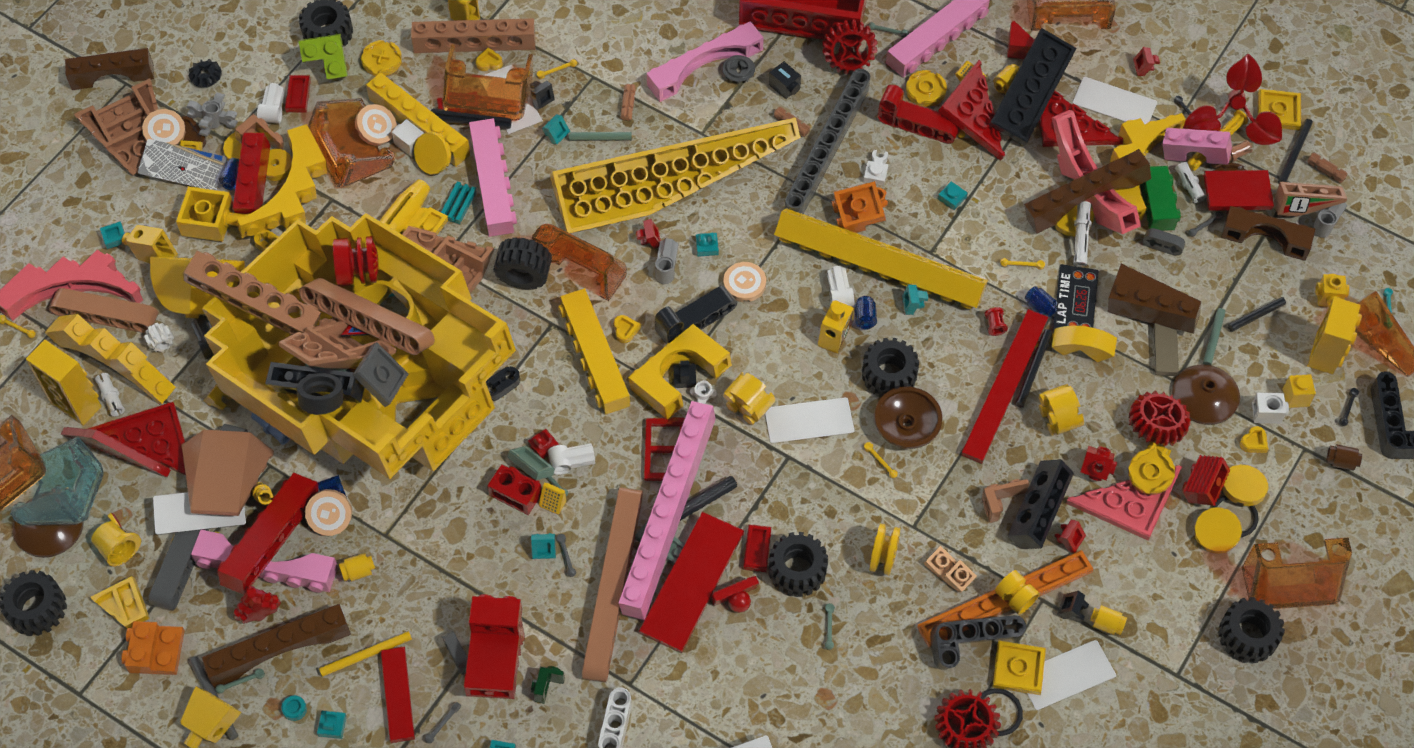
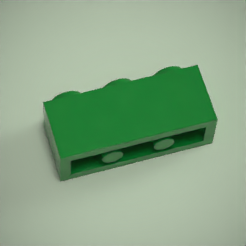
M1150 166L1151 179L1140 184L1143 201L1146 206L1145 212L1149 229L1154 228L1161 231L1175 230L1177 222L1181 220V212L1176 207L1177 193L1172 188L1173 175L1169 173L1168 166Z

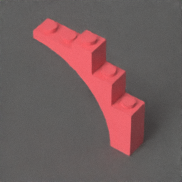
M1068 110L1052 117L1060 151L1057 158L1061 174L1075 180L1098 169L1084 143L1074 111ZM1114 189L1101 192L1085 200L1092 204L1095 221L1099 225L1120 234H1125L1141 227L1137 207L1127 202Z
M96 250L81 265L75 260L69 261L63 256L47 272L39 266L36 268L28 263L0 289V312L13 321L27 309L54 297L58 288L80 292L109 293L136 303H141L143 298L140 293V287L133 281L128 282L123 274L117 270L115 259L108 253L103 254Z

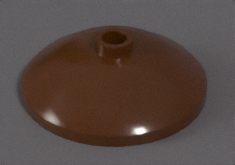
M1206 364L1190 366L1179 373L1172 387L1173 398L1175 400L1181 399V405H1187L1186 411L1190 412L1191 421L1199 424L1215 425L1225 422L1234 415L1239 406L1240 392L1238 385L1227 372L1216 366Z
M899 387L898 389L890 390L880 398L875 408L874 420L879 434L887 442L896 447L915 449L929 444L937 437L942 426L943 416L938 402L928 392L916 387ZM904 423H909L911 426L907 427V426H904L903 424H904Z
M46 493L36 496L26 502L17 512L13 522L14 539L18 546L29 555L41 558L59 555L71 548L79 539L84 525L83 513L79 505L66 495ZM47 516L45 520H41L42 517Z

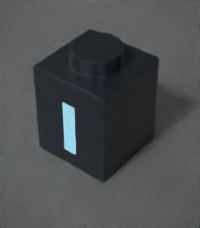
M783 61L769 72V85L787 99L800 90L801 75Z

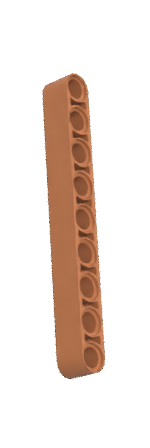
M620 487L618 491L583 664L582 679L607 682L621 612L619 600L628 577L642 505L643 490Z

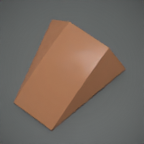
M151 79L132 86L133 94L97 111L92 105L74 114L132 176L138 174L147 143L142 129L144 120L150 113L158 110Z
M408 226L402 234L461 270L470 294L482 280L494 252L493 247H479L476 243L470 241L463 243L456 241L454 237H440L435 232Z
M333 316L331 319L324 318L320 320L319 325L316 327L310 325L304 333L297 332L279 342L281 348L305 364L322 368H356L371 345L376 342L390 356L396 353V348L382 340L362 345L350 336L341 337V334L349 324Z
M202 430L182 444L191 513L239 516L250 497V491L258 483V477L261 472H264L268 460L274 455V450L251 432Z

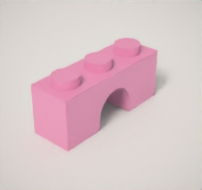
M1166 128L1162 144L1165 160L1186 161L1189 152H1199L1206 157L1207 163L1228 165L1232 150L1230 132Z

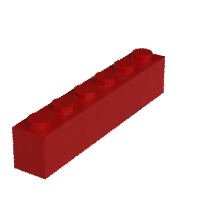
M293 472L290 478L283 482L280 491L271 498L272 502L269 503L264 511L258 514L256 522L245 531L242 540L233 546L228 558L220 563L217 573L221 586L240 594H245L247 587L254 584L305 516V509L310 498L319 492L317 481Z

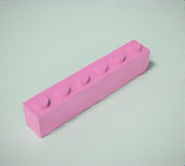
M953 0L887 51L886 64L903 78L907 74L913 73L920 64L929 61L933 54L937 51H942L951 40H956L964 30H969L977 20L983 19L989 12L990 0Z
M494 118L469 122L489 237L514 233L513 224H517L515 211L511 212L510 210L514 203L512 194L507 193V190L511 189L509 177H504V173L508 171L506 160H501V156L504 155L503 143H498V139H501L500 127H495Z

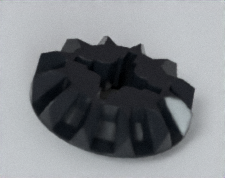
M201 59L199 63H193V67L189 68L188 76L194 85L209 87L220 80L222 70L217 61L212 62L210 59L203 61ZM201 70H208L209 74L201 73Z

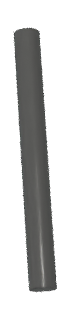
M198 656L192 657L189 662L203 689L218 697ZM233 724L226 731L229 740H234L239 736Z

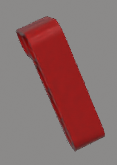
M892 84L886 87L878 110V119L882 123L943 143L951 144L954 142L959 131L958 126L938 111L903 101L904 92L899 86Z

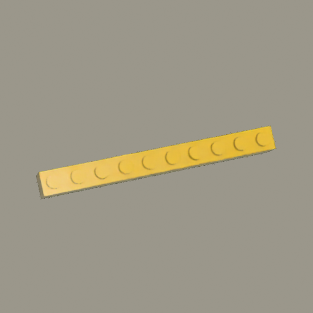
M788 208L781 211L774 233L775 236L780 237L779 240L782 242L797 243L800 248L811 251V249L817 250L819 255L831 258V256L839 258V262L846 265L856 264L862 271L878 272L880 277L888 280L892 278L900 280L899 283L904 286L916 285L920 288V291H927L928 294H932V292L939 294L941 299L949 302L953 300L961 302L960 305L968 309L977 308L980 305L988 280Z

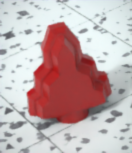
M249 585L244 596L241 598V602L237 604V608L234 610V618L243 624L252 621H262L268 615L278 612V606L281 604L280 599L277 595H272L270 592L266 593Z

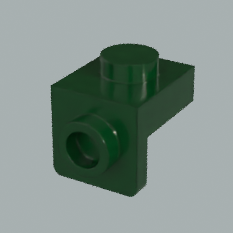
M555 666L540 667L538 678L533 679L531 685V693L534 694L536 703L545 704L550 682L564 684V671Z

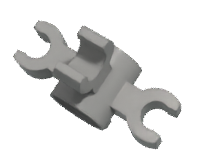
M216 93L213 100L206 101L203 105L195 101L188 102L186 108L190 110L187 116L203 118L199 123V127H202L199 135L208 136L211 128H217L222 123L230 128L236 127L238 123L235 120L237 112L222 111L225 106V102H222L225 94Z

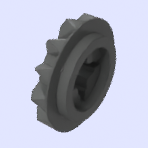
M732 56L723 64L724 76L729 78L731 83L733 81H737L739 84L742 81L748 82L750 78L754 77L755 64L746 56ZM738 65L741 68L740 74L737 73Z

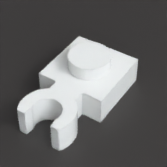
M874 150L872 152V161L867 162L863 182L870 183L875 181L876 185L884 186L889 165L886 164L888 152H885L884 156L879 158L876 156L877 150Z

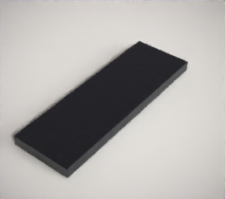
M1041 28L989 126L1025 146L1077 48Z

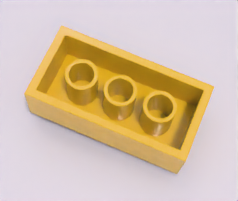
M44 339L26 358L49 402L84 426L102 407L98 400L99 395L92 389L93 384L87 379L86 376L88 374L81 368L79 362Z

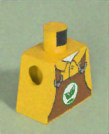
M836 300L832 301L821 324L818 340L819 347L838 354L854 322V308ZM831 331H833L836 336H830Z

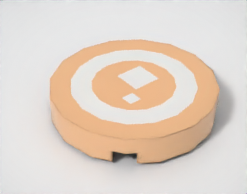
M377 104L367 105L362 108L355 119V128L358 130L360 138L374 146L388 143L393 138L392 131L397 126L393 114L384 106Z
M159 109L150 113L145 118L142 126L143 136L146 141L152 139L178 145L180 140H184L186 133L185 124L181 116L168 109Z
M740 262L727 269L724 274L723 284L736 301L743 302V300H749L750 302L755 301L764 293L766 289V276L758 265L751 262Z
M325 489L310 498L305 509V517L313 531L321 535L333 536L341 533L348 527L352 519V506L343 493Z

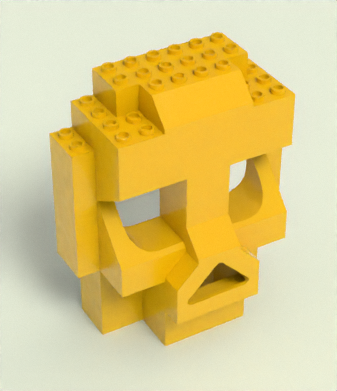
M367 213L355 221L351 227L331 216L317 230L297 219L241 273H249L256 277L257 281L263 284L269 283L275 286L277 291L283 294L289 293L295 296L299 302L306 305L299 293L302 286L317 278H322L337 285L333 257V239L349 238L352 248H356L357 237L362 238L363 247H366V237L372 236L379 259L377 283H370L369 274H366V283L361 284L359 274L354 275L353 285L339 287L377 305H380L393 293L409 310L406 318L428 328L433 333L434 344L417 355L409 354L393 346L396 348V353L391 357L408 373V376L390 405L384 407L364 388L361 403L343 401L340 408L334 412L319 415L310 414L300 408L296 394L276 392L265 384L271 362L299 366L306 365L279 346V342L291 336V334L214 297L202 308L212 326L204 335L214 353V356L206 363L210 373L223 393L313 455L322 449L344 464L354 454L389 479L411 458H414L434 472L495 409L486 381L516 351L507 323L470 301L472 298L461 270ZM230 282L227 285L234 288L238 286V283ZM250 292L247 294L251 298H256L259 296V294L256 292ZM271 302L268 304L271 308H277L280 306L276 302ZM318 310L321 312L320 320L332 318V316ZM292 312L289 314V316L294 319L300 317V315L296 312ZM372 335L350 336L362 345L380 340ZM356 367V368H349L350 372H353V373H354L355 370L357 369V367ZM438 397L407 429L396 422L397 404Z

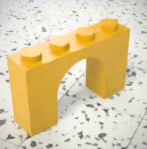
M694 324L679 334L672 342L667 343L655 356H651L643 366L634 370L628 377L631 390L667 420L684 406L681 393L663 379L664 374L670 367L680 363V361H689L699 365L717 379L732 366L730 352Z

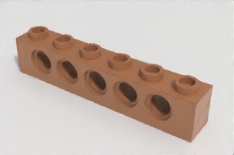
M534 18L412 22L411 40L414 53L484 51L487 48L493 51L536 50Z
M196 251L184 271V282L291 335L297 332L304 333L307 327L310 325L316 327L320 321L321 312L311 304L305 305L299 302L295 296L289 293L283 294L277 291L275 286L269 283L263 284L257 281L253 275L249 273L243 274L237 271L233 265L226 262L223 264L207 252L201 253ZM210 271H214L218 275L215 277H209L206 274ZM229 282H236L238 286L232 288L227 284ZM250 292H256L259 294V296L256 298H251L247 294ZM271 302H276L280 306L277 308H271L268 304ZM292 312H296L300 315V317L294 319L291 318L289 314Z

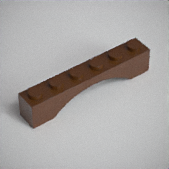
M1140 149L1025 203L1027 220L1036 234L1056 225L1071 209L1096 194L1117 188H1134L1150 180V163Z
M337 604L203 656L202 660L208 678L215 689L218 684L225 685L238 680L255 666L277 655L306 646L329 644L351 635L341 606Z

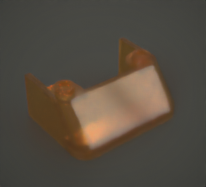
M451 44L445 65L442 96L443 109L445 111L510 118L512 121L522 119L530 93L529 84L533 80V54L528 55L526 68H512L508 71L506 78L466 73L465 63L456 60L455 44Z

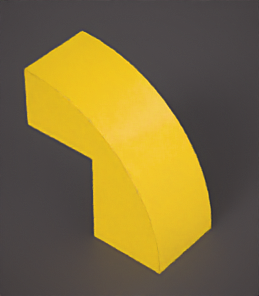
M1064 326L1054 329L1052 348L1063 356L1081 350L1096 362H1100L1115 356L1117 337L1092 327Z

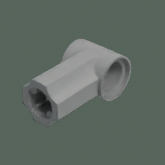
M1342 203L1322 209L1312 228H1315V235L1324 238L1328 237L1345 211L1347 204Z
M665 238V240L660 241L658 257L655 262V278L661 284H669L674 280L679 244L673 239Z

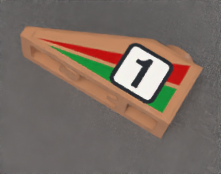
M1280 182L1275 195L1274 206L1278 215L1285 217L1302 216L1345 203L1347 196L1342 186Z

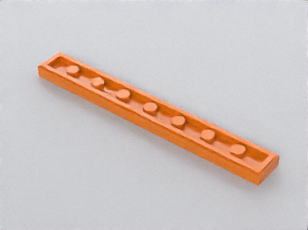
M1080 550L1023 577L1026 579L1025 584H1031L1042 596L1092 573L1094 568L1084 552ZM993 590L918 624L917 628L929 648L931 647L930 632L936 625L944 622L997 617L1012 610V608L1009 606V600L1004 601ZM963 626L962 632L968 630L969 628L967 626ZM943 628L939 630L940 638L946 640L948 638L947 631Z

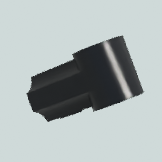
M200 315L191 324L206 360L214 356L204 337L212 326L207 316Z

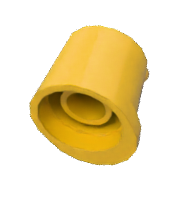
M109 513L107 516L111 521L99 526L93 533L91 541L109 566L116 567L126 563L133 557L141 545V538L136 533L125 531L115 514Z

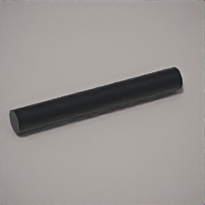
M1280 297L1228 324V329L1233 332L1286 305L1285 298Z

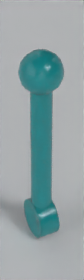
M1386 288L1383 295L1386 297L1388 320L1386 325L1393 327L1395 325L1392 319L1391 307L1393 290L1390 288Z

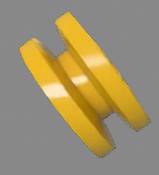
M880 523L872 549L869 571L875 572L879 563H884V574L890 576L897 553L901 528L894 527L891 536H887L886 524Z

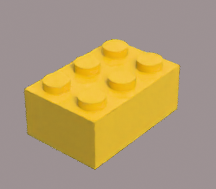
M1337 297L1333 298L1317 330L1307 367L1332 375L1337 367H1342L1344 359L1348 356L1351 345L1353 346L1357 337L1355 329L1356 327L1358 328L1362 315L1359 314L1360 304Z

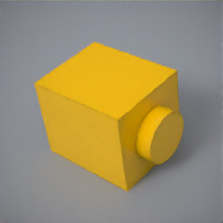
M1311 374L1290 375L1283 387V393L1289 408L1310 406L1316 395Z

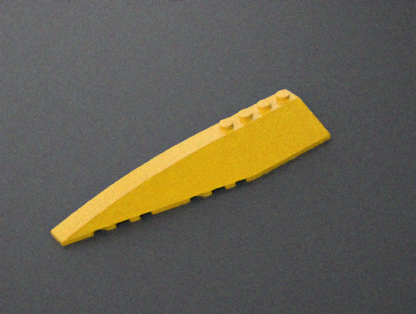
M795 117L552 171L550 178L566 232L570 234L649 216L801 137Z

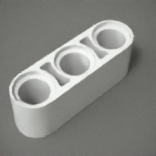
M616 688L609 695L599 737V748H604L608 744H613L616 748H623L632 708L630 692L625 688ZM617 699L627 701L624 705H616L614 703ZM618 721L621 723V726L612 728L609 724Z

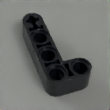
M719 286L677 312H674L669 306L661 309L655 316V331L667 344L672 342L692 324L700 330L704 329L733 311L738 302L725 286Z
M1383 371L1378 374L1371 386L1381 452L1389 459H1414V431H1406L1397 378L1393 373Z
M1012 615L944 622L936 625L930 632L934 664L941 670L953 668L960 661L959 644L1012 639L1021 636L1025 632L1026 623L1022 617ZM987 623L992 625L994 629L992 636L987 634L985 630ZM1010 624L1016 626V630H1013V629L1003 630V627H1004V626H1007V625H1010ZM963 626H967L970 629L971 635L969 638L963 635ZM940 628H943L947 631V640H943L940 638ZM944 652L949 653L951 656L950 664L944 663L942 659Z

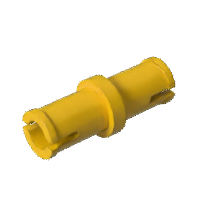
M258 482L251 492L256 501L267 505L272 502L270 498H273V494L269 486Z

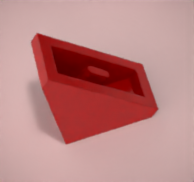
M1012 21L1010 25L1007 58L1024 59L1034 38L1015 21Z

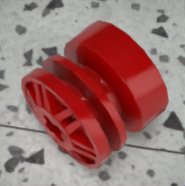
M357 237L356 248H352L349 238L333 239V257L337 285H353L354 275L359 274L361 284L366 283V274H369L370 283H377L379 259L373 237H366V247H363L362 238Z

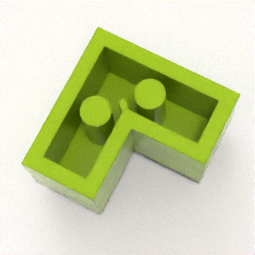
M341 34L298 41L302 62L323 59L327 79L348 76Z

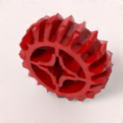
M854 19L851 21V24L844 20V25L842 26L837 22V29L830 27L831 34H825L826 41L822 43L824 47L822 52L823 55H826L825 61L830 62V67H836L838 73L844 69L846 75L849 70H852L853 73L858 68L864 69L863 65L870 67L869 60H874V53L878 51L877 47H875L878 42L877 39H874L875 33L870 32V27H864L862 21L856 25V20ZM865 40L866 47L861 53L859 47L862 45L861 42ZM837 41H839L841 47L838 49L839 52L835 54L834 47Z
M1155 390L1152 394L1146 392L1144 395H1139L1132 403L1128 417L1130 418L1129 425L1133 426V432L1138 433V438L1144 437L1146 439V443L1151 441L1156 443V445L1161 443L1163 447L1168 444L1173 446L1187 435L1191 424L1190 412L1186 411L1187 405H1181V399L1175 400L1173 394L1167 396L1164 391L1158 394Z
M960 689L958 697L952 692L949 694V699H942L943 706L937 707L939 714L935 715L934 720L938 722L935 725V730L941 731L938 736L939 739L947 738L945 741L946 747L951 744L954 745V748H987L986 744L993 745V738L998 737L999 732L997 729L1001 727V723L997 721L1000 719V713L994 712L997 708L996 704L988 705L990 702L989 697H986L984 700L981 699V691L977 693V696L972 695V689L968 690L967 695ZM961 706H970L967 710L963 711L956 709ZM977 709L984 715L987 725L977 717ZM972 714L970 725H967L965 730H963L964 721ZM948 719L959 728L958 734L952 730ZM970 733H981L980 736L974 738H965Z

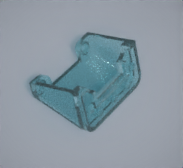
M79 437L33 457L29 472L39 485L31 502L27 504L23 502L14 504L10 512L13 519L21 525H75L86 521L104 474L99 460Z

